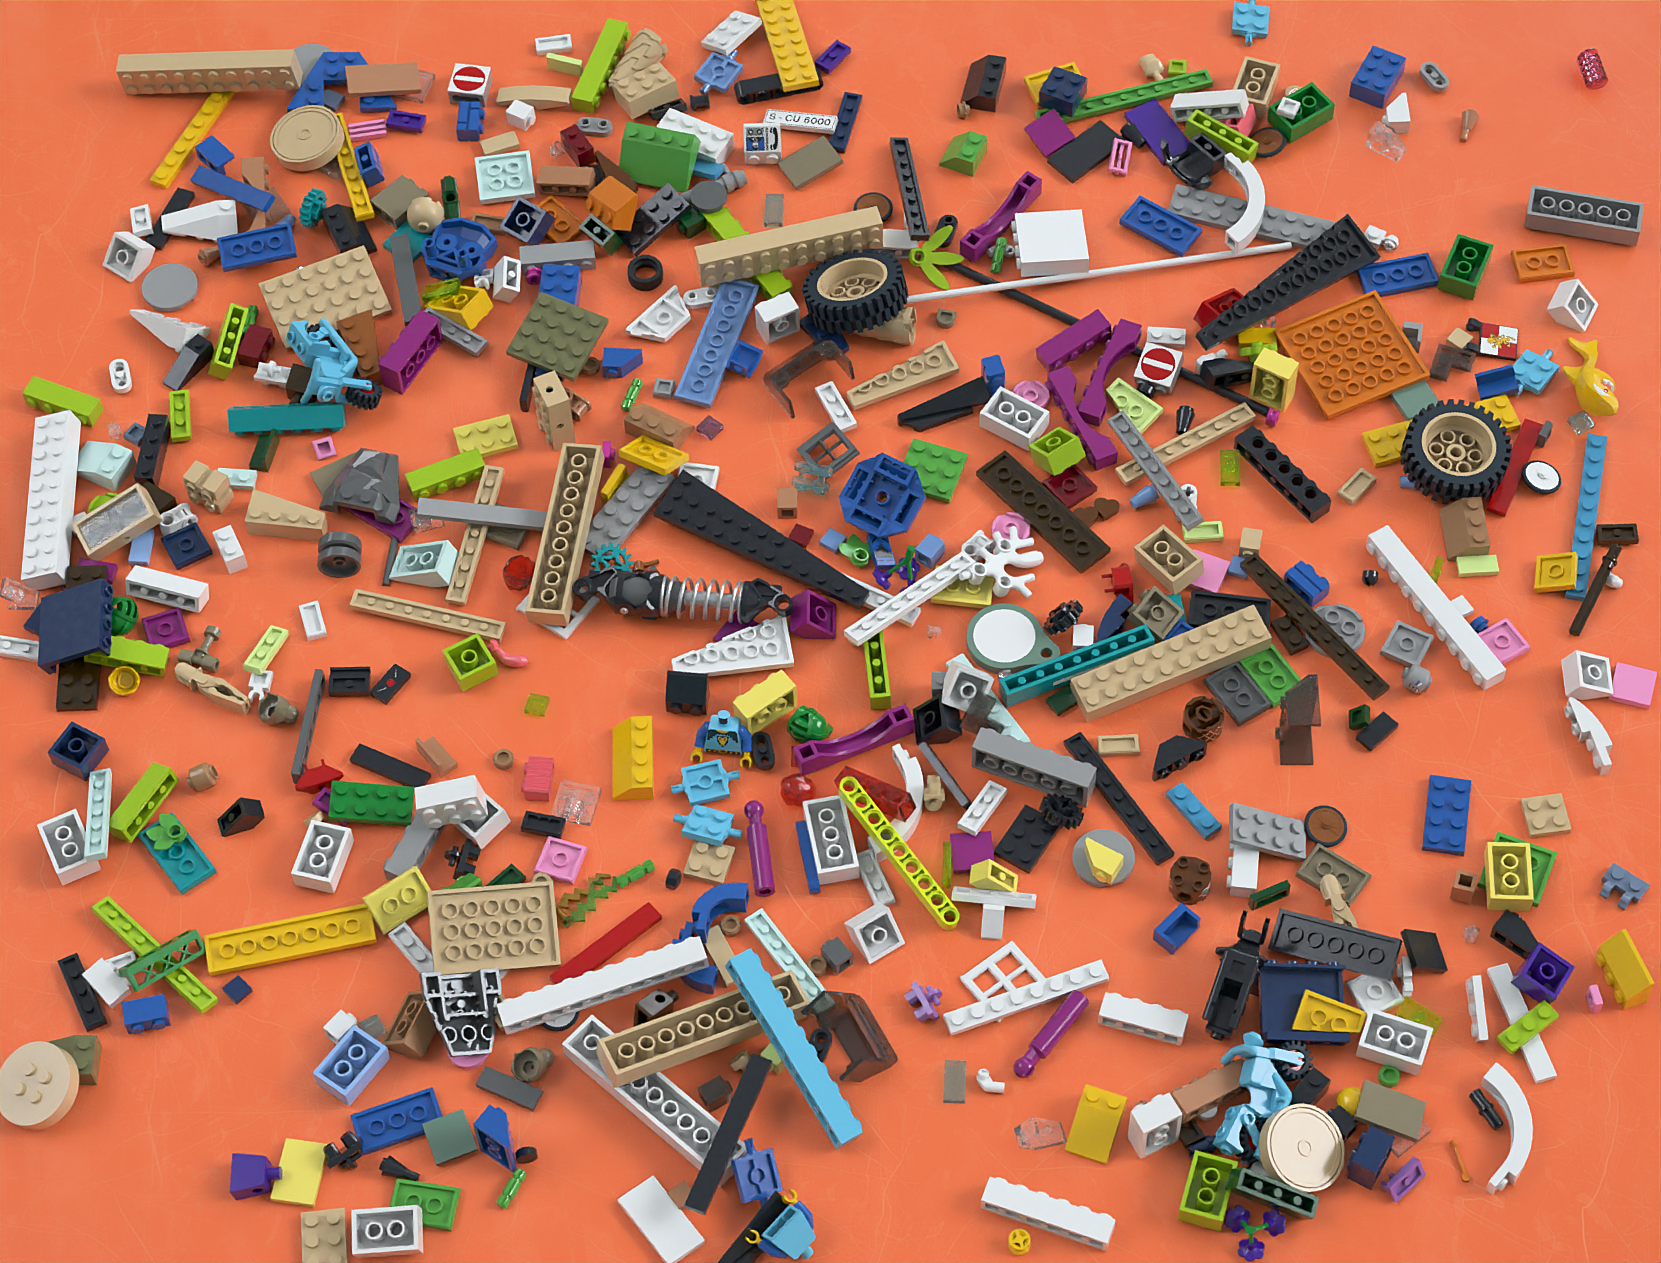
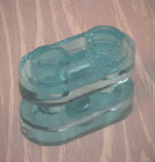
M795 461L794 470L799 471V476H792L791 485L795 486L794 488H797L799 491L813 490V493L818 495H824L825 492H829L830 483L825 482V478L832 477L833 468L805 461ZM807 473H808V474H812V475H817V476H818L817 480H816V479H812V478H807V477H806Z

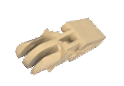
M184 662L176 665L175 674L178 681L189 686L191 692L197 689L216 705L243 715L249 712L251 706L248 697L225 680L203 674L201 667L196 669Z
M1331 874L1325 875L1320 881V891L1324 898L1325 906L1331 905L1334 922L1358 928L1354 915L1344 901L1345 891L1343 892L1340 882Z

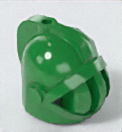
M113 597L112 606L117 604V609L113 607L111 636L127 635L133 630L139 618L138 607L131 598Z
M806 705L799 707L787 724V732L796 742L806 743L811 740L821 741L828 738L833 731V727L826 722V719L814 708H809Z

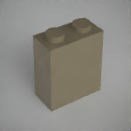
M401 175L373 197L370 202L373 212L397 230L407 220V208L412 200L419 197H429L425 189L419 188L412 179Z

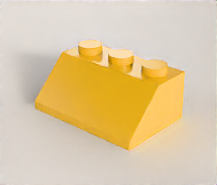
M1623 929L1598 947L1595 960L1597 965L1602 967L1607 984L1612 986L1615 1000L1625 1010L1647 1002L1655 983L1627 930Z

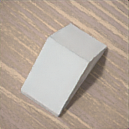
M983 905L981 939L1002 940L1005 906Z

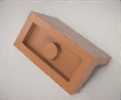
M434 736L425 742H422L419 737L415 739L418 752L441 778L458 767L457 762Z

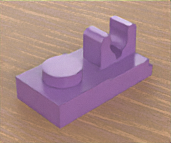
M1413 1157L1396 1175L1390 1173V1180L1387 1183L1381 1182L1383 1190L1390 1194L1393 1202L1397 1203L1426 1175L1420 1160Z

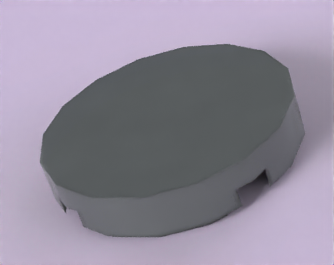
M700 182L690 192L691 204L693 208H697L702 213L718 212L727 203V191L718 182Z

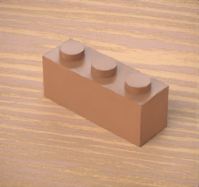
M541 166L536 185L541 195L588 196L589 192L596 186L597 176L592 167Z

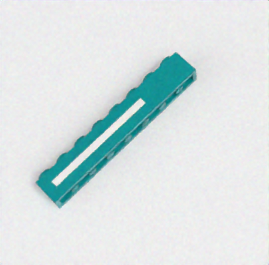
M1147 624L1001 678L999 679V693L1006 707L1013 706L1068 685L1074 677L1153 646L1155 639Z

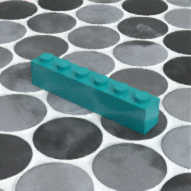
M338 402L230 406L227 409L229 432H234L235 435H244L250 431H254V434H264L265 431H271L272 429H276L277 433H284V430H292L293 433L303 432L304 429H311V432L323 431V428H330V431H340L347 424L345 403Z

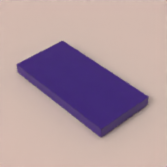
M1156 99L1124 113V118L1137 126L1146 140V145L1163 166L1166 163L1161 152V138L1169 143L1168 146L1172 158L1187 150L1189 140Z

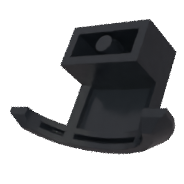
M1203 132L1189 139L1187 150L1175 158L1171 157L1169 143L1161 138V152L1165 163L1181 181L1199 190L1209 188L1213 182L1209 177L1224 169V159L1227 152Z

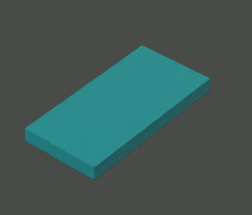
M159 821L138 834L139 839L181 895L217 873L215 867L188 832L182 842L174 843L169 849L162 851L154 849L155 842L150 840L146 834L147 830L159 826Z

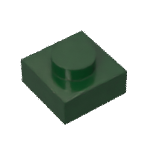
M1363 704L1349 710L1350 729L1355 731L1370 725V707Z

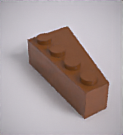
M372 309L336 321L340 337L358 359L355 369L358 377H361V379L367 377V380L372 379L373 383L377 382L378 386L382 385Z

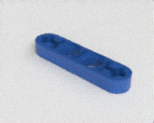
M806 820L795 822L810 895L821 893Z

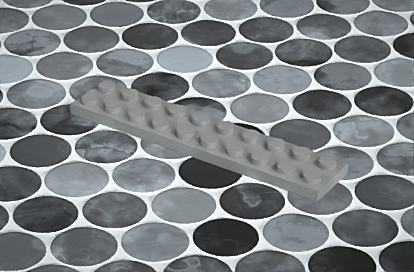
M1177 184L1168 210L1189 222L1228 230L1244 215L1248 203L1247 200ZM1265 205L1262 223L1255 238L1275 243L1291 242L1292 247L1305 249L1308 244L1315 241L1336 222Z

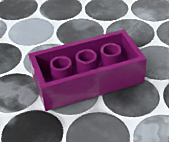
M419 310L411 318L408 326L400 332L398 339L390 345L388 352L379 360L378 365L384 387L399 394H404L444 341L439 318L422 310Z

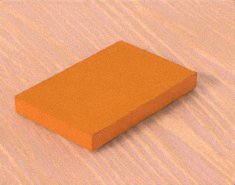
M552 195L537 205L555 218L545 235L552 243L573 242L583 234L579 226L584 221Z
M1566 243L1511 250L1510 255L1519 284L1575 276V270Z

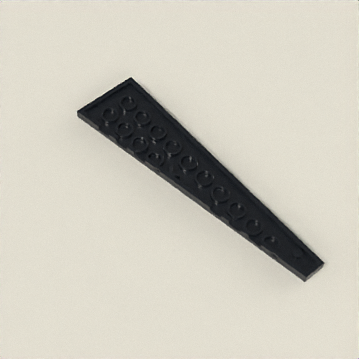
M1347 213L1332 225L1330 229L1323 232L1315 241L1308 244L1305 249L1298 252L1293 258L1289 259L1260 282L1252 291L1250 290L1228 310L1221 313L1218 318L1212 320L1197 332L1195 337L1205 351H1208L1378 261L1381 256Z
M685 470L681 471L653 512L654 517L858 610H861L870 595L867 589Z

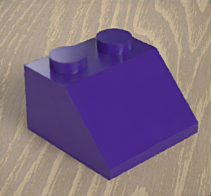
M1539 942L1521 964L1510 983L1537 1002L1541 1003L1545 1000L1548 1004H1551L1557 999L1575 967Z

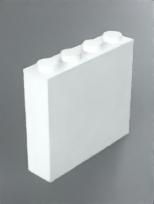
M1082 209L1015 213V221H1011L1012 232H1015L1013 233V244H1017L1015 246V257H1019L1016 258V267L1020 269L1021 277L1089 273V255Z

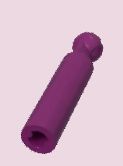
M751 800L744 806V814L749 819L750 824L746 831L754 890L756 896L768 897L775 893V884L767 827L765 824H762L761 820L764 807L759 801Z
M1077 990L1071 991L1028 1045L1029 1050L1026 1054L1015 1061L1013 1067L1018 1077L1028 1078L1033 1074L1034 1067L1040 1059H1045L1088 1006L1089 1001L1081 992Z

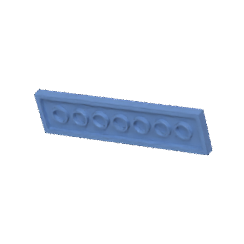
M737 279L720 284L674 394L675 400L711 409L726 373L729 356L740 339L760 290L759 285Z

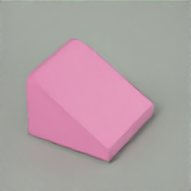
M331 436L312 442L318 460L337 455Z

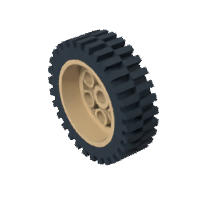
M863 249L860 253L858 250H853L852 254H848L847 251L843 252L841 257L838 255L833 256L831 261L826 259L824 260V265L818 264L816 266L817 270L812 269L809 272L810 276L807 275L805 278L806 282H803L802 291L811 322L817 328L820 327L822 331L828 329V332L832 334L836 330L838 334L843 335L844 331H847V334H853L855 330L858 333H862L865 328H868L869 331L873 330L874 325L880 327L883 325L884 320L886 322L891 321V315L896 317L899 314L898 310L902 311L904 309L903 304H907L909 296L901 263L896 257L893 258L892 254L889 253L887 255L885 251H881L878 254L876 249H873L871 252L868 249Z
M1448 399L1446 405H1444L1443 400L1438 401L1436 407L1431 403L1428 405L1427 410L1422 408L1419 414L1413 417L1402 444L1401 465H1404V473H1409L1407 478L1409 482L1416 481L1414 488L1417 490L1421 487L1423 488L1422 494L1427 497L1431 493L1433 494L1431 500L1437 502L1438 497L1443 498L1442 504H1448L1449 500L1455 502L1466 497L1482 496L1483 499H1486L1490 493L1493 494L1496 491L1497 486H1500L1511 459L1512 444H1509L1511 439L1510 435H1506V427H1500L1502 421L1499 418L1493 420L1494 413L1491 411L1485 414V407L1480 405L1479 409L1474 408V402L1470 401L1469 405L1466 406L1464 405V400L1459 399L1458 404H1454V399Z

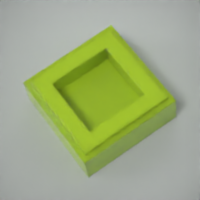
M1169 59L1168 77L1186 74L1187 60Z

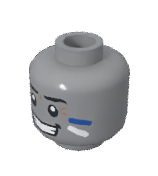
M1413 664L1410 668L1405 667L1401 674L1403 687L1416 694H1420L1422 691L1426 692L1433 679L1430 677V671L1417 664Z

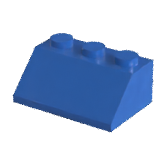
M489 1104L473 1123L480 1150L514 1173L516 1169L515 1151L507 1113L500 1107L494 1108Z

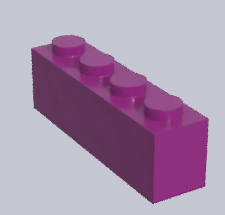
M1097 309L1037 347L1036 358L1048 373L1060 369L1067 362L1077 359L1081 353L1091 350L1095 344L1107 340L1112 334L1111 324L1100 310Z

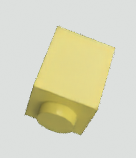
M1087 837L1084 851L1092 875L1098 881L1111 885L1123 866L1124 856Z
M991 859L971 865L969 884L978 889L1017 891L1018 875Z

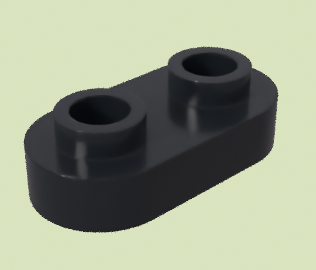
M953 215L942 216L936 227L935 232L948 225L953 227L951 234L939 246L940 248L948 247L952 243L957 231L958 220Z
M762 731L754 733L751 741L755 765L760 770H770L775 765L771 737L768 733Z
M825 1028L814 1030L809 1039V1044L815 1047L816 1056L820 1062L825 1063L832 1045V1034ZM820 1039H824V1040H825L824 1043H819L818 1041H819Z

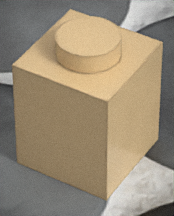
M1243 527L1239 557L1248 558L1255 552L1259 555L1263 530Z

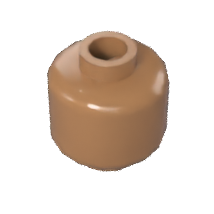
M203 762L189 769V777L186 780L191 789L194 788L196 791L202 792L215 786L219 776L213 764L209 765L207 762Z

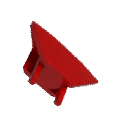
M1122 563L1119 567L1111 568L1112 574L1101 575V578L1111 577L1113 588L1104 589L1105 593L1114 592V595L1117 597L1122 594L1133 603V581L1130 567L1126 563Z
M321 759L322 766L309 770L305 764V772L296 784L295 789L296 791L309 794L319 793L324 787L331 789L332 781H340L344 776L343 772L325 765L324 759Z

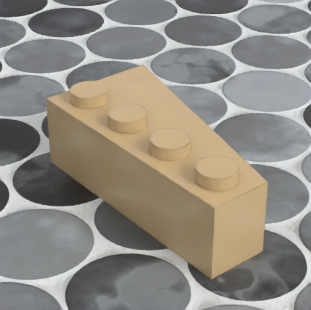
M253 489L245 518L248 534L319 541L320 537L327 534L329 525L324 512Z

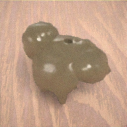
M267 692V696L260 701L258 706V714L262 723L268 725L278 724L283 721L293 723L299 716V711L296 707L290 705L283 696Z
M533 1047L523 1049L514 1054L510 1071L516 1079L532 1083L544 1074L547 1067L552 1065L554 1053L546 1048L540 1050Z

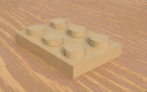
M345 1208L301 1213L302 1263H348Z

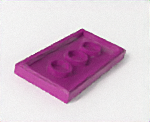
M400 498V510L395 525L377 522L372 512L341 506L344 510L390 538H396L400 544L423 519L417 518V508Z

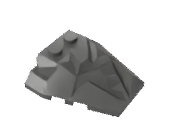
M361 447L326 489L319 509L333 513H339L341 506L374 513L377 522L395 525L400 510L398 455Z
M499 968L479 969L474 973L441 975V972L420 973L423 999L450 1057L491 1054L496 1028L493 1026L494 1019L498 1015L496 1004L502 990Z

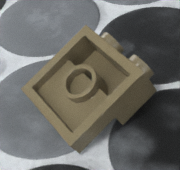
M1154 585L1150 590L1145 589L1138 597L1141 601L1138 604L1135 602L1128 609L1130 615L1127 619L1136 627L1147 624L1151 634L1158 641H1162L1185 611Z

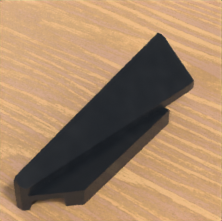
M983 376L898 414V425H907L913 427L914 431L923 432L973 414L972 407L987 404L990 400Z
M777 1191L771 1195L718 1263H754L763 1251L758 1248V1244L748 1243L745 1237L750 1241H754L756 1234L750 1230H755L759 1233V1238L763 1239L762 1234L789 1206V1204L783 1202L782 1196Z

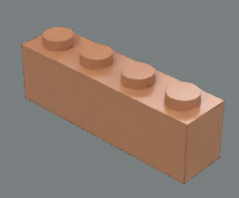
M1243 1058L1236 1061L1231 1060L1218 1070L1216 1068L1212 1069L1203 1078L1197 1077L1183 1088L1179 1086L1171 1092L1173 1100L1182 1113V1124L1249 1090L1247 1087H1242L1239 1084L1244 1063Z

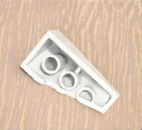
M235 200L213 201L161 216L163 233L183 237L190 235L197 237L199 240L206 238L214 240L215 243H218L217 238L238 234Z
M143 309L130 310L129 312L167 346L175 348V352L181 353L184 346L197 334L206 338L211 331V328L194 322H180L181 319L164 317L162 314Z

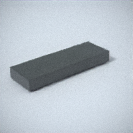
M485 1066L476 1082L477 1088L531 1111H534L543 1095V1090Z

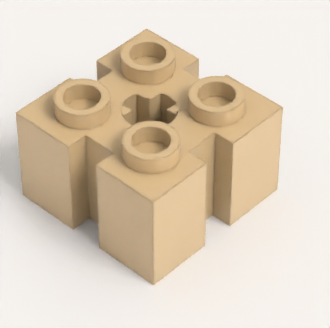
M195 460L182 477L190 501L201 505L204 503L205 507L211 512L215 511L222 514L234 498L232 488H229L230 481L228 475L217 470L212 471L209 469V466Z

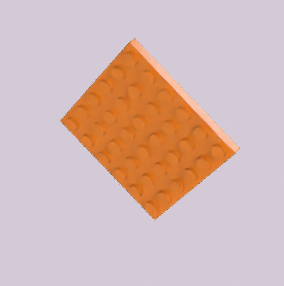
M1376 290L1274 330L1277 341L1287 357L1299 362L1298 374L1327 420L1391 395L1393 392L1430 379L1429 371Z

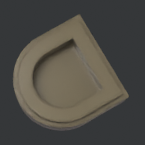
M938 309L936 316L937 325L942 329L953 327L957 312Z

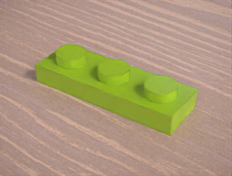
M189 390L170 391L172 443L192 440Z
M1543 1000L1499 1034L1496 1040L1512 1055L1559 1018V1014Z

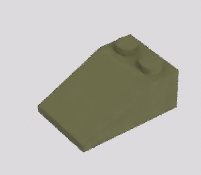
M73 1035L48 1041V1043L64 1049L73 1057L79 1072V1085H97L102 1048L97 1035Z

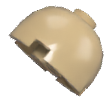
M415 198L408 205L407 221L416 232L432 233L436 226L444 219L443 206L438 201L437 203L433 202L432 198Z

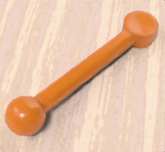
M1452 1139L1450 1145L1454 1148L1462 1172L1461 1180L1467 1183L1470 1180V1175L1466 1173L1458 1149V1140Z

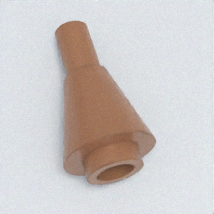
M1467 109L1462 112V133L1460 137L1462 142H1467L1469 132H1471L1480 117L1473 109Z
M219 247L199 249L197 256L200 263L208 266L220 257Z

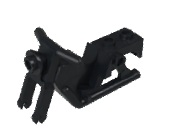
M1243 910L1237 933L1240 940L1229 947H1217L1215 949L1216 954L1223 955V957L1219 958L1221 963L1202 1019L1208 1021L1205 1032L1211 1034L1210 1037L1218 1041L1223 1039L1230 1040L1233 1030H1237L1240 1018L1243 1016L1246 1008V1002L1249 999L1255 974L1260 973L1258 966L1267 960L1259 954L1260 945H1263L1265 942L1270 919H1265L1262 933L1251 929L1246 930L1244 927L1248 911Z

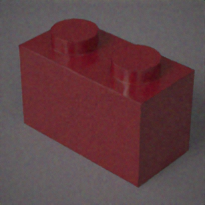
M576 124L560 131L562 147L577 167H584L595 162L594 148Z
M253 324L249 325L237 351L240 365L258 369L259 362H267L269 350L275 344V337H273L271 328Z

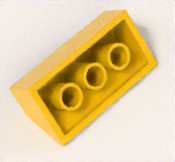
M652 716L630 717L613 727V801L654 799Z

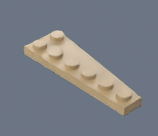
M943 340L924 350V353L919 356L909 358L906 363L892 367L891 371L881 373L873 379L847 391V398L853 409L857 410L959 373V367Z

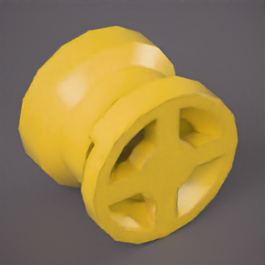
M1015 1229L1010 1233L1008 1238L1010 1252L1016 1256L1027 1254L1031 1242L1029 1233L1023 1229Z

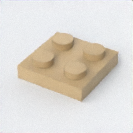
M1561 793L1521 798L1520 806L1530 839L1571 833L1572 829Z
M695 840L683 871V876L715 885L724 884L736 852L735 847L724 844L719 847Z

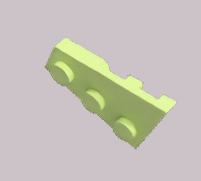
M1119 377L1106 389L1107 396L1118 411L1121 412L1123 410L1140 434L1163 413L1161 406Z

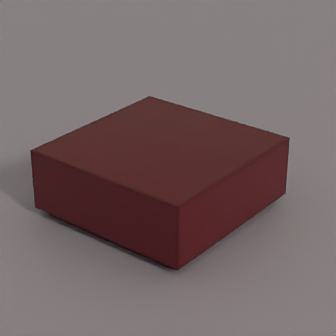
M796 523L788 538L806 549L814 535V530Z

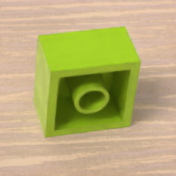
M1057 427L1028 445L1035 465L1054 476L1061 474L1066 468L1079 463L1081 459L1086 457L1079 437L1061 427Z
M478 633L442 650L445 664L462 692L499 675L496 661Z

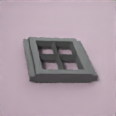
M833 421L796 449L823 482L860 454ZM832 434H835L839 441L828 449L823 441ZM843 443L848 450L836 458L831 451ZM820 444L825 452L813 460L808 453ZM828 454L833 462L822 470L817 462Z

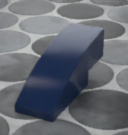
M1122 594L1112 602L1106 611L1098 630L1096 643L1121 634L1125 630V619L1130 615L1128 609L1133 603Z

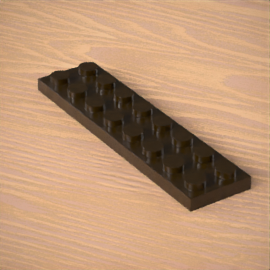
M1006 450L976 471V476L1013 511L1020 514L1028 525L1030 524L1045 541L1081 574L1111 552V548Z
M107 565L67 566L65 590L101 578L107 582ZM84 656L59 664L56 697L57 712L98 710L100 664L84 661Z

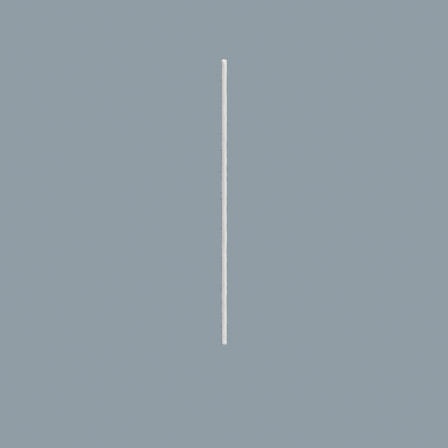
M1287 242L1244 248L1237 254L1230 250L1089 270V273L1061 274L911 295L907 298V304L1291 250L1292 244Z

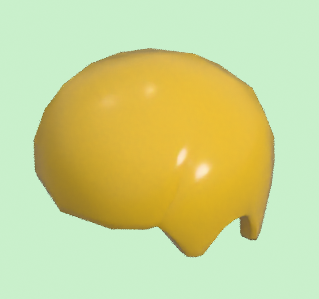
M121 666L115 668L108 677L109 687L117 695L129 696L140 685L139 674L132 667Z
M1355 1086L1343 1089L1336 1098V1107L1340 1105L1354 1116L1361 1089Z

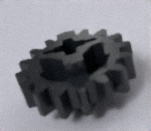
M1076 599L1070 600L1067 604L1066 602L1060 603L1058 607L1051 610L1048 614L1050 617L1044 623V629L1051 636L1053 634L1057 635L1059 631L1062 633L1066 632L1068 628L1077 623V618L1083 612V606Z
M1056 793L1053 796L1047 794L1046 797L1044 796L1039 807L1042 810L1040 814L1046 816L1045 820H1051L1052 825H1059L1061 829L1063 826L1067 830H1070L1071 827L1076 829L1077 826H1080L1084 813H1082L1083 809L1077 807V802L1073 803L1071 798H1065L1064 795L1059 797Z

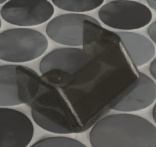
M816 340L764 374L763 381L765 387L792 419L795 417L792 402L782 389L787 387L791 380L820 361L833 357L851 380L855 379L852 362L834 341Z
M1308 674L1288 689L1284 696L1280 697L1281 715L1279 727H1275V740H1279L1280 765H1313L1314 763L1311 726H1321L1318 676L1317 674Z
M822 991L801 1011L803 1015L816 1016L817 1023L821 1028L833 1030L851 1060V1063L847 1065V1071L839 1077L840 1081L862 1082L892 1067L898 1061L895 1051L865 1000L858 994Z

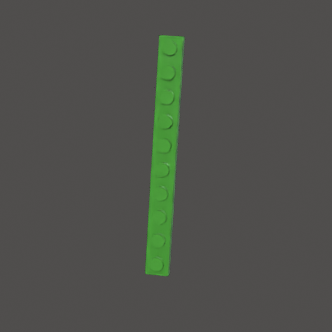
M1203 69L1082 99L1073 117L1061 113L1058 114L1065 123L1144 104L1153 99L1160 100L1175 96V94L1212 87L1213 81L1208 70ZM1046 108L1035 111L1036 120L1051 110Z

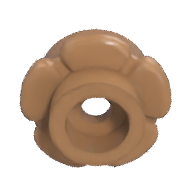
M965 101L957 104L958 118L966 119L967 116H970V106L966 105Z

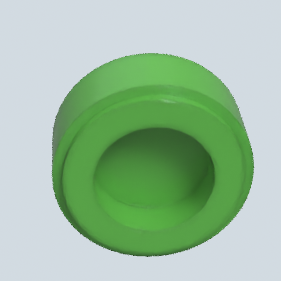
M1386 1065L1379 1070L1378 1081L1382 1086L1393 1088L1399 1083L1400 1072L1396 1067Z

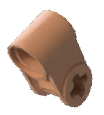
M563 387L570 400L572 419L580 422L582 416L592 409V404L571 389Z

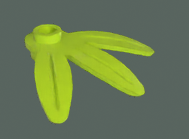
M951 225L936 231L929 237V241L924 243L922 248H913L908 255L909 262L912 265L921 266L927 278L934 285L945 291L950 289L949 283L932 264L953 265L962 262L964 258L961 255L950 252L932 251L938 248L953 230ZM919 254L920 260H915L914 255Z

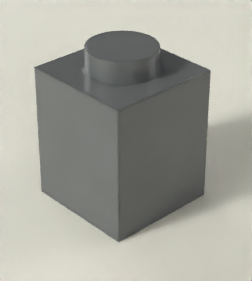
M838 936L833 940L826 941L822 945L821 956L825 958L828 966L836 975L853 964V954Z

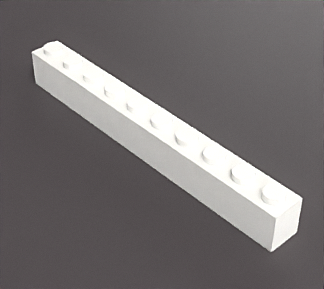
M1386 525L1368 535L1366 544L1368 552L1374 555L1380 567L1388 572L1392 582L1401 588L1402 594L1410 599L1414 609L1423 615L1427 625L1436 631L1438 638L1444 641L1450 653L1458 658L1462 668L1471 674L1475 684L1486 690L1504 680L1506 668L1391 528Z
M700 936L689 937L683 942L668 944L657 951H647L642 956L630 957L621 963L609 964L604 966L603 969L588 971L576 978H567L556 985H546L541 990L526 992L520 997L508 998L496 1005L506 1035L707 968L709 963Z

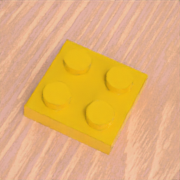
M1567 552L1538 555L1534 586L1536 593L1576 589L1577 553Z

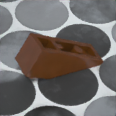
M599 151L595 152V162L604 180L608 176H612L636 193L638 191L635 180L632 181L629 174Z

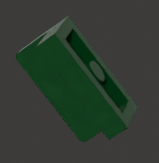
M276 429L271 430L270 436L260 434L249 463L250 470L269 472L280 442Z

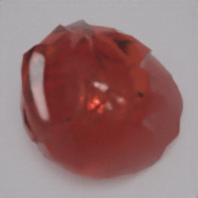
M518 555L511 557L505 563L502 575L509 590L521 591L527 589L532 582L535 562L531 561L530 557Z
M796 773L782 779L780 795L785 804L800 807L803 806V801L815 798L816 786L808 777L803 776L801 773Z

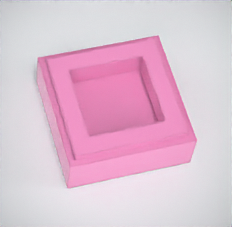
M1597 984L1590 985L1586 998L1591 1013H1600L1603 1001Z

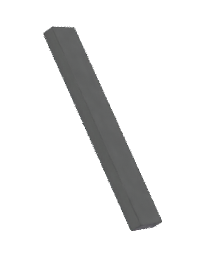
M407 233L389 237L405 326H408L411 318L421 310Z
M315 669L291 771L294 784L298 783L305 772L304 765L307 764L326 681L322 669Z

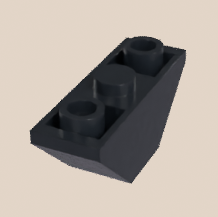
M1176 735L1159 744L1153 768V781L1165 779L1172 772L1182 770L1189 763L1204 758L1207 751V743Z

